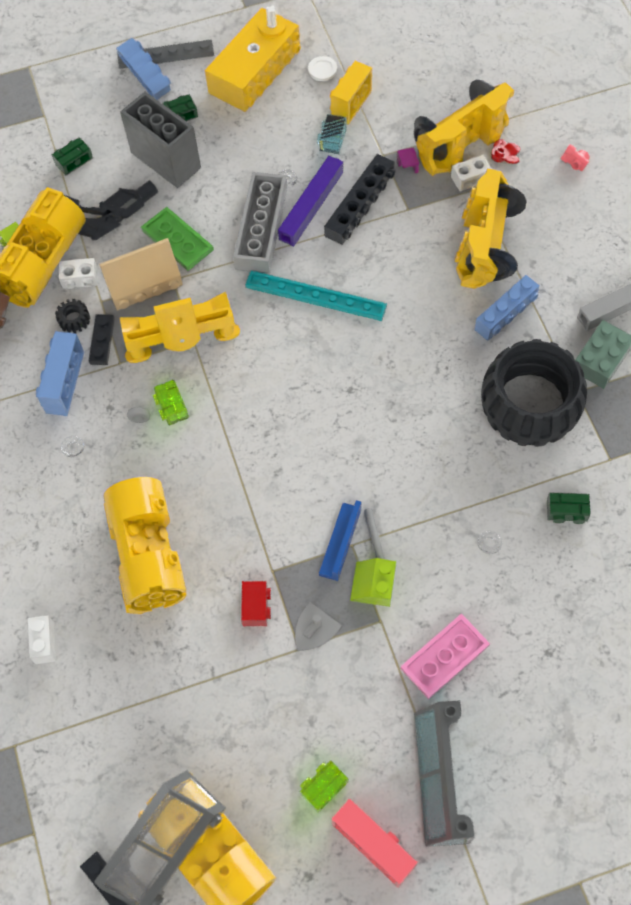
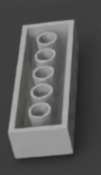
M252 172L233 256L235 270L270 273L287 193L286 175Z

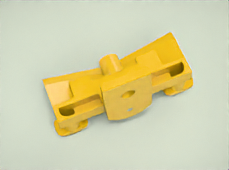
M226 291L204 303L192 305L190 297L153 306L155 315L147 317H120L127 349L125 358L129 363H139L149 359L152 352L149 346L164 343V347L171 351H185L194 347L200 341L201 333H208L214 330V336L219 341H228L240 334V327L234 322Z

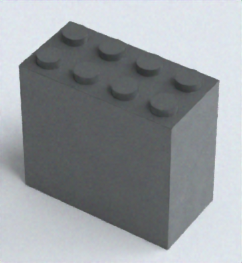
M146 91L120 111L131 153L176 188H179L201 169L194 127Z

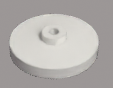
M316 57L310 61L308 73L314 80L328 81L336 75L337 64L330 57Z

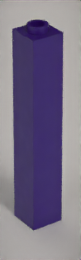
M328 155L279 227V241L293 247L295 246L344 173L343 161Z

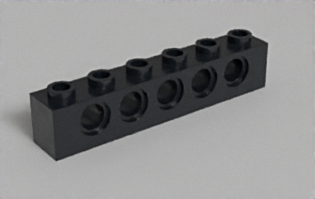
M379 154L375 155L325 224L324 237L341 245L350 239L352 231L355 227L359 226L361 218L367 215L371 204L375 203L379 193L385 190L388 180L394 177L396 172L394 169L395 161Z

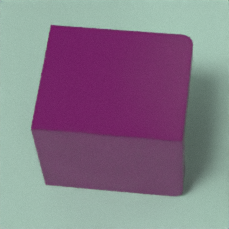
M414 147L398 150V167H413L416 174L419 173V160Z

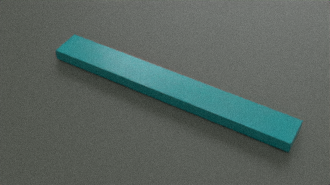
M252 270L245 284L248 289L378 321H383L387 308V303Z

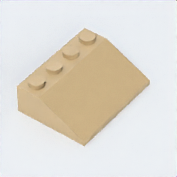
M168 238L99 264L116 310L125 309L130 305L143 302L153 296H159L166 291L177 289L183 285Z

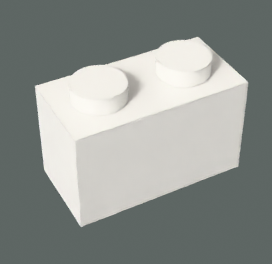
M49 615L28 618L30 659L35 664L55 662L54 621Z

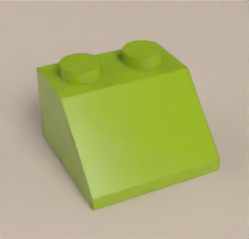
M374 558L356 562L350 601L390 607L396 561Z

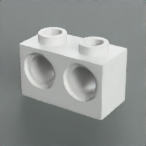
M480 155L453 165L451 178L461 192L476 186L478 180L486 173L487 168H492L484 155Z
M95 259L60 261L59 280L62 288L73 289L76 287L97 286L98 267Z

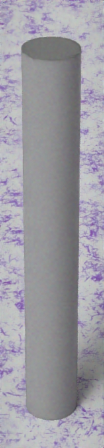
M367 508L364 512L376 558L385 559L372 508Z

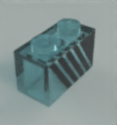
M327 114L326 120L322 121L321 124L322 132L317 137L320 151L333 154L340 153L347 130V117Z

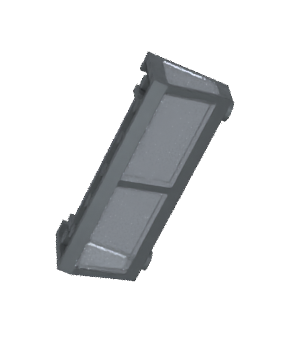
M188 770L166 781L99 874L95 884L100 889L129 905H160L164 900L162 896L165 886L209 827L215 828L223 819L221 814L226 807Z

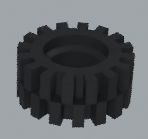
M68 299L66 304L64 302L61 303L62 307L58 305L55 317L64 332L71 333L73 331V333L77 334L76 330L82 332V327L84 329L87 328L86 324L89 325L90 315L84 302L82 303L81 300L76 302V299H72V302H70ZM71 313H79V316L74 320L66 319Z

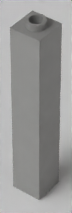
M631 284L581 307L577 318L584 328L588 331L599 326L602 320L607 322L630 311Z

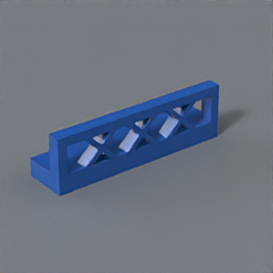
M356 500L354 505L342 503L319 571V576L335 581L339 580L361 514V501Z

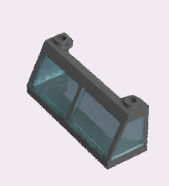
M460 700L437 702L414 713L426 847L470 844L475 838L472 820L466 815L457 814L449 727L452 723H457L461 717Z

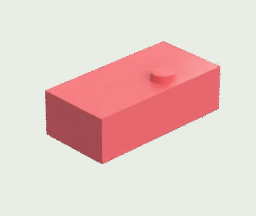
M350 798L331 819L332 825L395 886L399 887L416 867L418 862L398 844L399 839L390 831L386 833Z

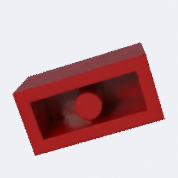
M242 581L241 622L243 626H267V619H271V607H267L268 600H271V588L267 587L266 581Z

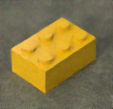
M354 61L347 68L346 74L339 79L336 88L330 92L331 115L345 117L344 119L346 120L343 123L349 125L372 92V67Z

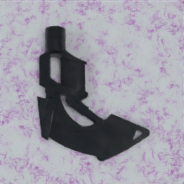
M150 180L136 190L119 188V191L104 202L101 201L99 207H82L79 205V200L69 196L66 197L72 200L83 213L102 215L99 218H85V223L78 233L82 236L91 237L92 240H98L122 225L119 222H122L123 219H128L144 207V203L155 196L158 190ZM132 198L137 199V201H135L126 209L120 208L128 201H130Z

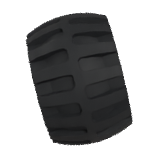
M533 339L527 342L523 340L513 344L511 348L507 347L500 352L489 365L481 388L482 407L492 428L495 431L498 430L504 439L516 442L520 446L534 445L539 447L546 445L548 442L554 443L563 438L580 420L587 399V383L584 378V372L579 362L574 360L573 354L567 349L564 350L559 347L557 343L544 342L541 339ZM535 375L543 377L553 383L559 390L563 403L555 410L549 412L530 413L518 408L509 400L504 386L508 381L518 376Z

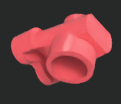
M570 144L560 159L565 163L571 164L573 169L583 171L590 162V156L588 152L584 150L577 151V148Z

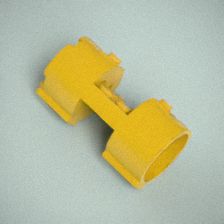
M47 187L38 193L18 228L0 253V292L9 296V302L17 306L29 308L30 305L34 306L58 263L65 252L68 251L85 223L86 219L82 210L72 200L64 196L61 191Z
M136 477L110 486L103 495L104 508L110 537L116 540L121 563L119 566V580L126 613L143 614L151 612L152 608L162 606L167 608L181 602L186 598L187 591L177 551H172L170 548L168 532L166 530L170 523V517L161 481L151 477Z
M192 780L179 792L207 809L216 804ZM152 796V798L146 803L147 806L154 796ZM174 797L169 800L148 831L171 858L203 813ZM144 810L139 812L138 818L141 816ZM222 813L221 817L223 819L215 828L209 827L178 869L206 905H254L272 886L276 877L227 816Z

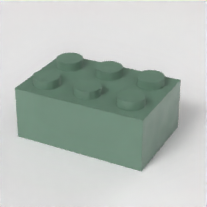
M602 320L575 359L583 369L584 378L604 389L631 350V335Z

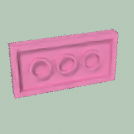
M460 614L407 660L400 669L429 700L488 648L490 643Z

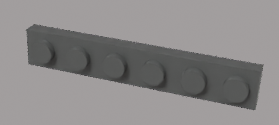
M212 39L143 49L145 53L148 52L154 64L214 56ZM117 52L119 69L128 68Z

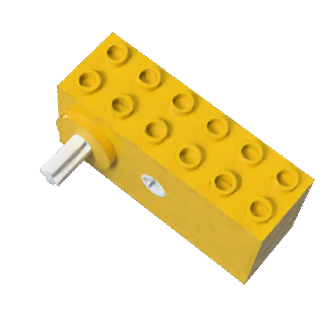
M267 6L266 9L261 7L205 69L208 93L246 112L254 105L257 98L262 96L264 90L272 84L277 75L281 74L284 67L290 64L292 58L300 52L299 25L276 14L274 6Z

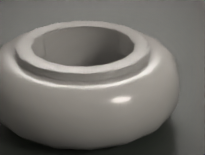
M133 407L127 412L128 419L136 423L147 422L151 416L150 412L142 407Z

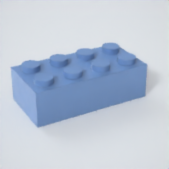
M55 331L54 337L50 340V351L45 357V369L41 372V383L36 389V397L46 414L68 416L85 353L76 333Z

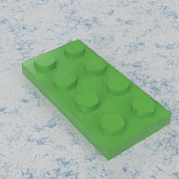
M167 206L141 226L142 231L155 243L168 238L175 260L187 271L214 250L213 245Z

